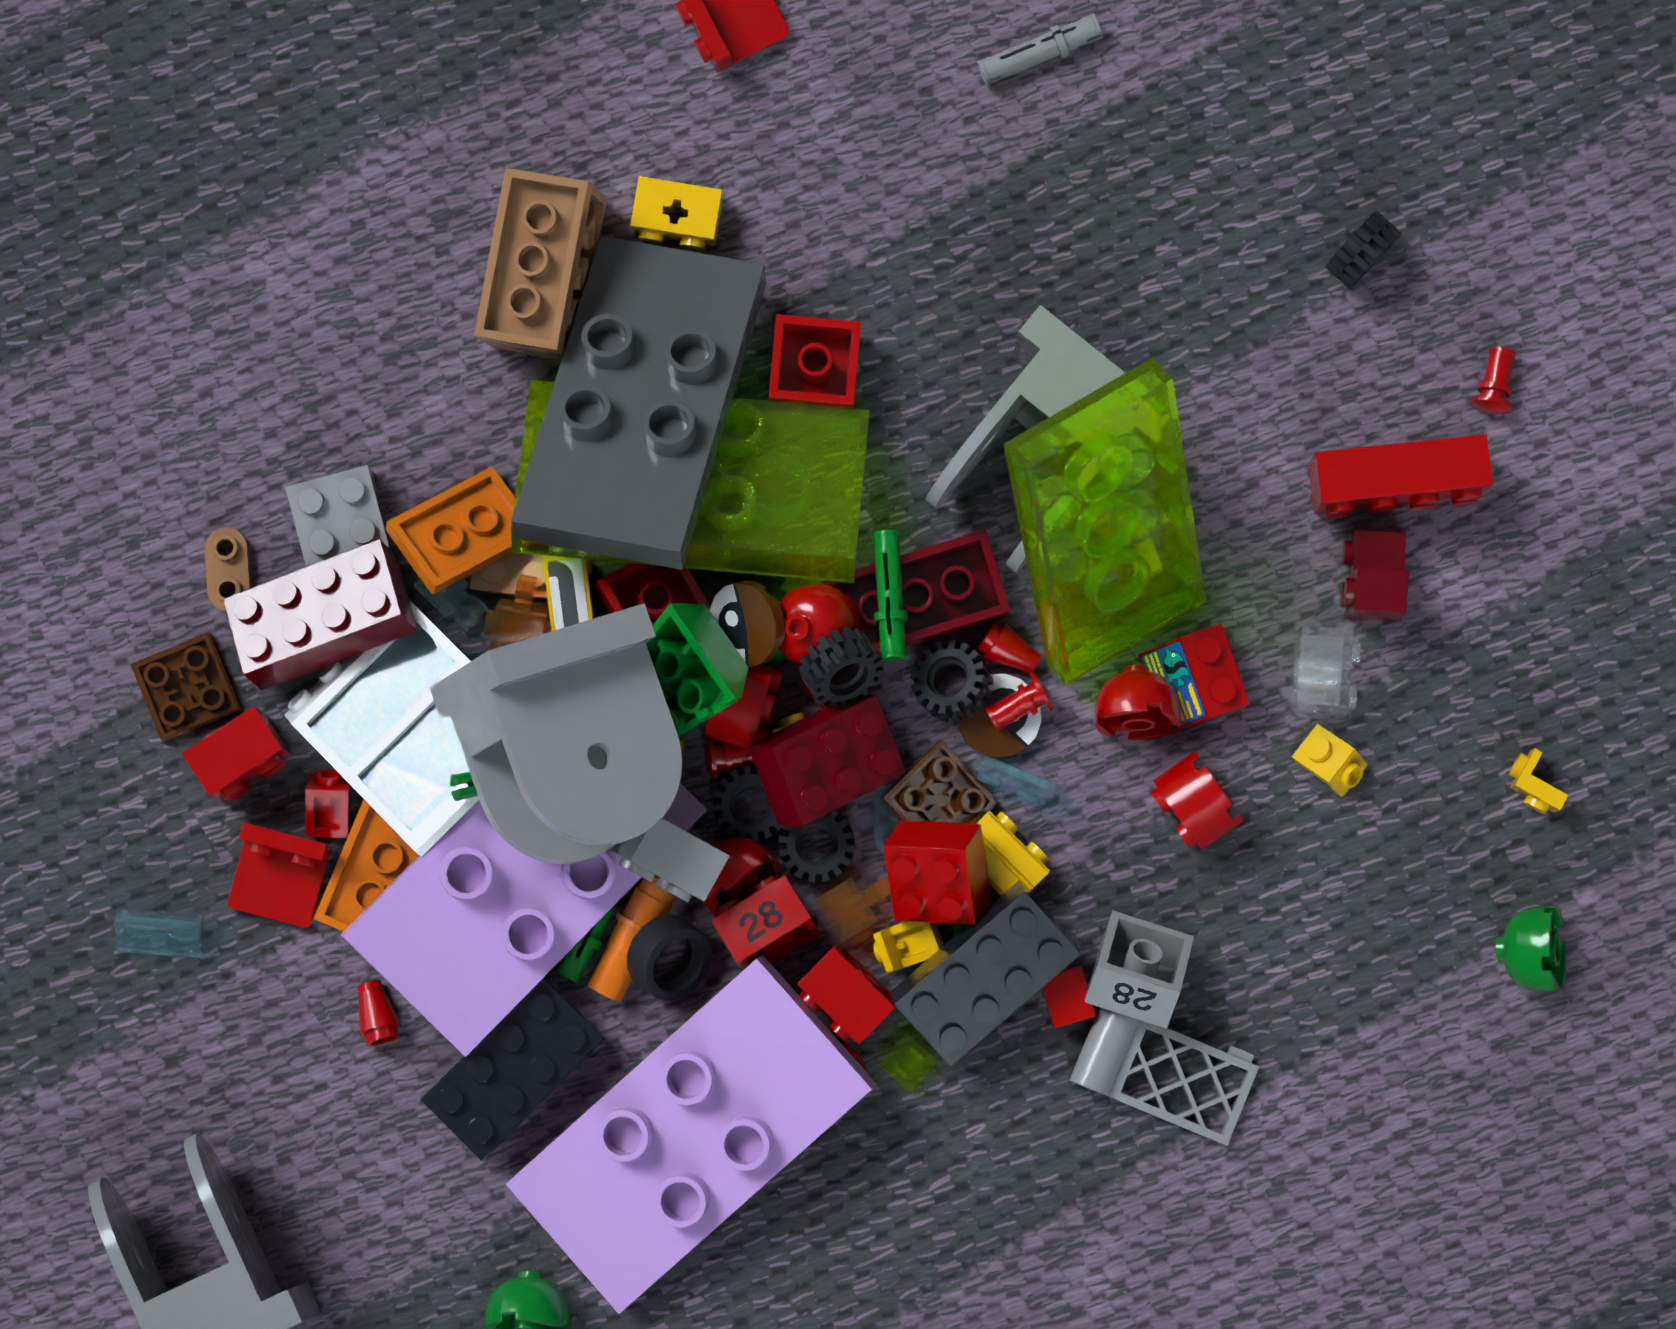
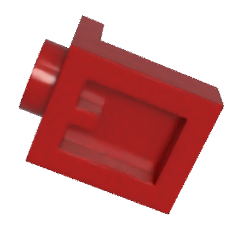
M324 769L317 773H311L305 789V836L348 838L350 833V791L352 786L337 770Z

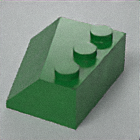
M670 603L653 624L656 637L646 642L679 737L742 698L748 666L705 604Z

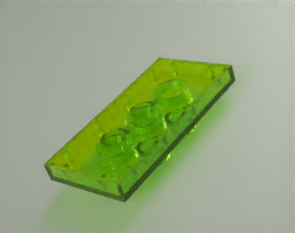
M1153 357L1004 443L1046 664L1065 686L1206 603L1173 378Z

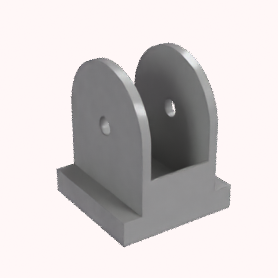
M1041 305L1018 331L1013 358L1024 366L1025 369L955 454L925 499L935 509L942 505L974 470L1014 419L1069 461L1078 470L1034 523L1006 563V566L1015 573L1031 559L1123 446L1145 463L1166 438L1176 416L1173 410Z
M645 603L488 650L429 687L440 720L451 717L480 803L489 822L508 844L526 856L552 864H572L589 860L609 850L615 844L636 838L651 829L662 819L675 799L681 780L682 752L673 719L646 642L656 637Z
M200 1133L184 1139V1151L201 1202L229 1263L170 1291L167 1290L141 1230L115 1187L104 1177L88 1185L89 1201L100 1237L141 1329H290L322 1314L308 1282L283 1292L281 1291L226 1170L210 1144Z

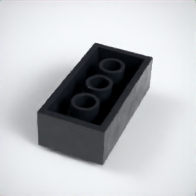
M1019 880L985 909L976 925L964 927L890 993L894 1005L951 1067L1081 955L1074 940Z
M543 978L466 1057L463 1056L420 1100L483 1161L606 1038L546 978Z

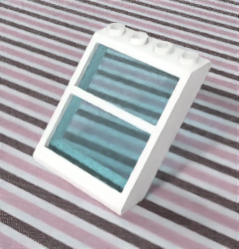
M410 601L417 632L325 666L318 675L320 680L309 691L304 689L297 693L289 702V710L284 715L402 839L422 857L479 800V797L467 798L455 802L452 798L450 791L465 788L467 784L449 787V775L469 772V768L451 717L440 720L429 687L471 661Z

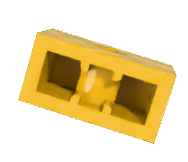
M639 176L630 223L632 233L639 234V240L654 244H663L664 238L680 240V246L690 250L704 251L705 245L715 246L723 202L722 189ZM675 207H681L683 215L687 216V218H679L678 224H672L669 215L665 214L673 213Z

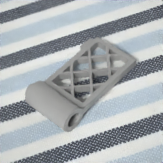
M1099 1007L1069 1081L1228 1146L1260 1066L1252 1064L1253 1054L1229 1045L1226 1053L1171 1029L1146 1023L1142 1020ZM1146 1029L1161 1035L1168 1051L1148 1061L1145 1060L1140 1048V1043ZM1170 1039L1183 1044V1046L1173 1049ZM1193 1048L1201 1052L1207 1069L1185 1077L1176 1055ZM1137 1054L1140 1064L1131 1067L1133 1060ZM1209 1055L1223 1062L1213 1066ZM1171 1058L1179 1080L1157 1089L1148 1066ZM1229 1065L1246 1070L1240 1088L1224 1094L1215 1071ZM1143 1069L1152 1092L1136 1099L1121 1093L1127 1075ZM1210 1074L1218 1097L1196 1105L1188 1083ZM1182 1086L1191 1108L1174 1115L1166 1111L1160 1094ZM1236 1096L1232 1108H1230L1227 1099ZM1154 1097L1158 1108L1144 1101ZM1219 1102L1222 1103L1228 1117L1221 1134L1206 1128L1199 1112ZM1194 1114L1198 1124L1188 1121L1184 1117Z

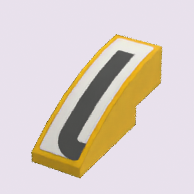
M574 551L542 555L551 631L594 619L585 552Z

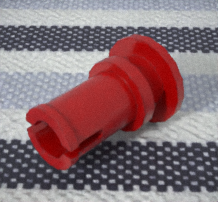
M1499 346L1490 347L1484 381L1479 382L1477 389L1481 395L1471 398L1470 404L1473 407L1492 414L1511 413L1513 406L1506 399L1510 398L1512 393L1509 382L1513 361L1516 357L1515 351Z
M1034 672L1030 674L1033 680L1032 683L1025 687L1023 683L1018 685V691L991 706L985 707L998 732L1030 712L1034 716L1039 713L1037 709L1045 704L1050 711L1054 709L1047 687Z
M706 738L704 755L711 779L717 778V770H725V773H730L733 771V768L755 766L748 748L725 742L714 745L712 738Z

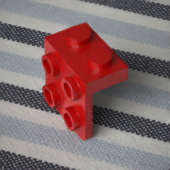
M679 0V2L674 4L684 26L692 24L698 36V39L693 42L704 63L711 61L717 73L785 39L789 34V28L774 0Z

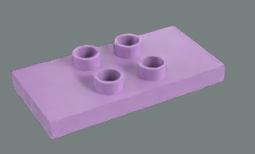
M680 783L672 805L662 818L687 831L707 809ZM478 800L422 857L418 856L341 933V936L466 1057L634 886L641 876L619 865L622 856L611 851L613 847L594 858L572 864H552L526 856L513 848L497 833L489 822L480 800Z
M761 955L508 1181L506 1186L617 1313L620 1314L877 1084L770 962Z

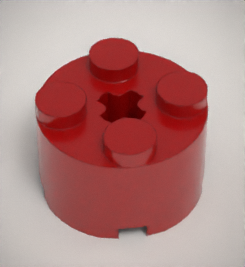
M765 664L749 667L742 698L707 719L705 736L744 748H748L749 745L767 737L769 728L765 727L764 723L773 725L778 707V700H775L776 696H772V693L779 694L785 670Z
M1193 751L1155 778L1153 782L1157 788L1150 793L1164 813L1172 809L1181 823L1175 828L1188 847L1191 848L1198 844L1203 850L1242 823L1244 819L1240 814L1232 818L1227 810L1234 806V804L1207 766H1203L1198 770L1193 762L1200 757Z

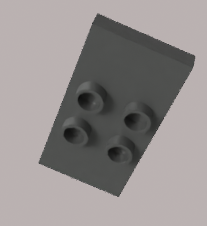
M600 236L511 520L515 539L683 570L767 284L765 264Z

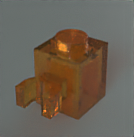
M521 574L520 579L517 580L514 601L501 598L495 610L488 609L484 625V635L490 636L489 649H495L547 633L549 608L533 604L538 577Z
M885 876L860 892L851 877L815 899V902L841 944L850 940L853 947L874 935L875 932L871 926L878 923V920L870 907L891 895L889 880Z

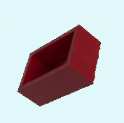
M859 694L857 696L858 702L852 704L850 700H847L846 707L838 708L835 703L833 709L825 707L748 746L778 825L803 827L906 774L877 695H867L865 697L863 694Z

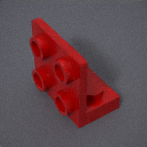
M243 822L239 839L243 840L244 844L228 899V907L309 928L332 846Z

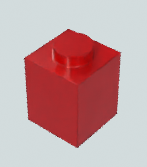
M1070 963L1041 988L1052 1028L1096 1016L1093 1005L1084 1002L1088 987L1082 967L1072 969Z

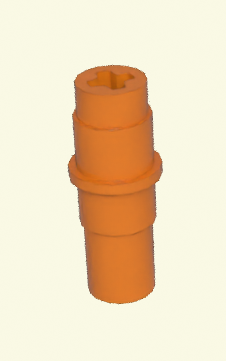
M656 875L652 882L643 878L638 888L634 889L623 913H617L615 918L618 922L606 943L607 948L587 984L594 991L616 1002L621 1003L633 980L627 968V952L632 939L642 926L655 917L669 914L673 907L672 903L676 896L655 885L659 879Z

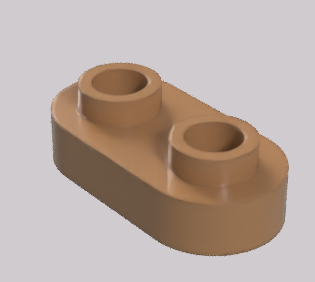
M224 527L215 530L207 538L205 543V562L209 600L217 609L227 613L224 603L225 597L221 593L222 587L227 583H233L236 587L235 594L251 589L249 545L246 538L239 531ZM224 541H230L233 544V551L227 556H222L219 553V546Z

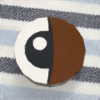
M745 580L723 587L715 595L709 611L749 668L769 662L775 656L777 648L782 646L785 638V619L781 606L775 596L770 597L763 590L767 589L760 583Z
M1005 673L990 674L993 677V685H988V688L992 691L990 699L983 697L982 702L986 705L985 707L991 706L1018 691V685L1023 683L1025 687L1027 684L1020 678ZM976 707L972 710L975 717L969 720L965 715L961 716L962 722L958 723V729L965 743L978 754L991 758H1010L1026 750L1036 738L1041 724V707L1037 709L1039 713L1034 716L1030 712L1005 726L999 732L986 709L984 708L981 711Z

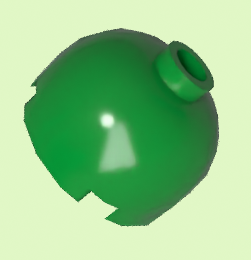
M1536 906L1522 910L1515 914L1507 923L1504 937H1497V961L1505 962L1508 975L1517 985L1528 990L1559 992L1560 988L1558 985L1564 984L1566 942L1561 946L1560 934L1556 927H1565L1561 909L1558 906Z
M521 1271L518 1273L517 1278L508 1279L498 1285L487 1302L484 1317V1329H570L571 1324L570 1305L564 1292L555 1283L544 1280L543 1274L536 1271Z

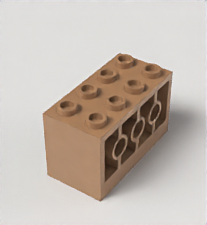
M505 168L474 332L476 338L494 349L562 361L600 240L607 204V197L589 181Z

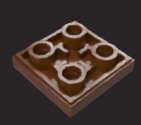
M210 632L130 664L162 743L242 711Z
M938 740L906 771V774L902 775L879 798L899 821L976 824L998 803L943 740Z

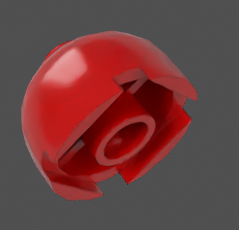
M829 583L805 584L788 592L779 602L785 619V638L779 650L791 662L803 666L800 662L802 656H810L806 649L811 644L817 647L820 644L817 639L822 635L828 639L831 637L830 631L836 629L840 634H842L843 628L850 627L852 631L855 629L861 630L859 612L854 600L848 594H843L839 589L834 588L836 586Z
M1144 665L1125 667L1124 672L1112 676L1103 684L1096 698L1095 727L1098 732L1108 737L1116 738L1115 730L1131 731L1128 735V740L1155 739L1173 733V724L1178 727L1181 725L1179 698L1171 682L1162 675L1149 671V668Z
M731 837L723 841L720 839L714 840L710 845L728 854L729 858L706 900L702 902L713 916L717 917V910L727 902L734 899H739L741 902L755 893L754 887L769 878L770 875L778 878L781 864L766 847L749 837Z

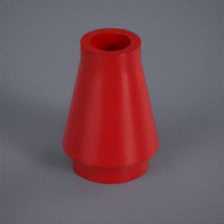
M992 620L976 645V649L983 653L982 658L1021 671L1028 676L1035 670L1042 657L1041 653L1034 650L1006 622L1000 624Z
M373 980L358 985L360 1037L365 1038L366 1045L379 1046L399 1039L398 1029L402 1025L383 989L382 981Z

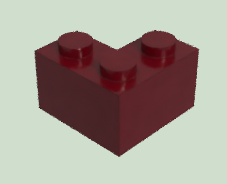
M1355 530L1351 534V540H1344L1342 565L1349 566V578H1346L1345 582L1341 583L1340 608H1347L1346 618L1397 622L1407 614L1409 571L1404 570L1406 533Z

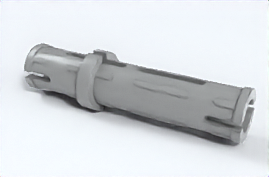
M1092 13L1060 28L1058 25L1049 28L1050 32L977 61L985 85L989 86L1003 78L1034 67L1058 56L1061 59L1070 55V51L1103 39L1102 30L1095 14Z

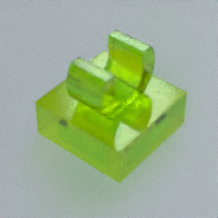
M906 1033L879 1066L911 1093L939 1061Z

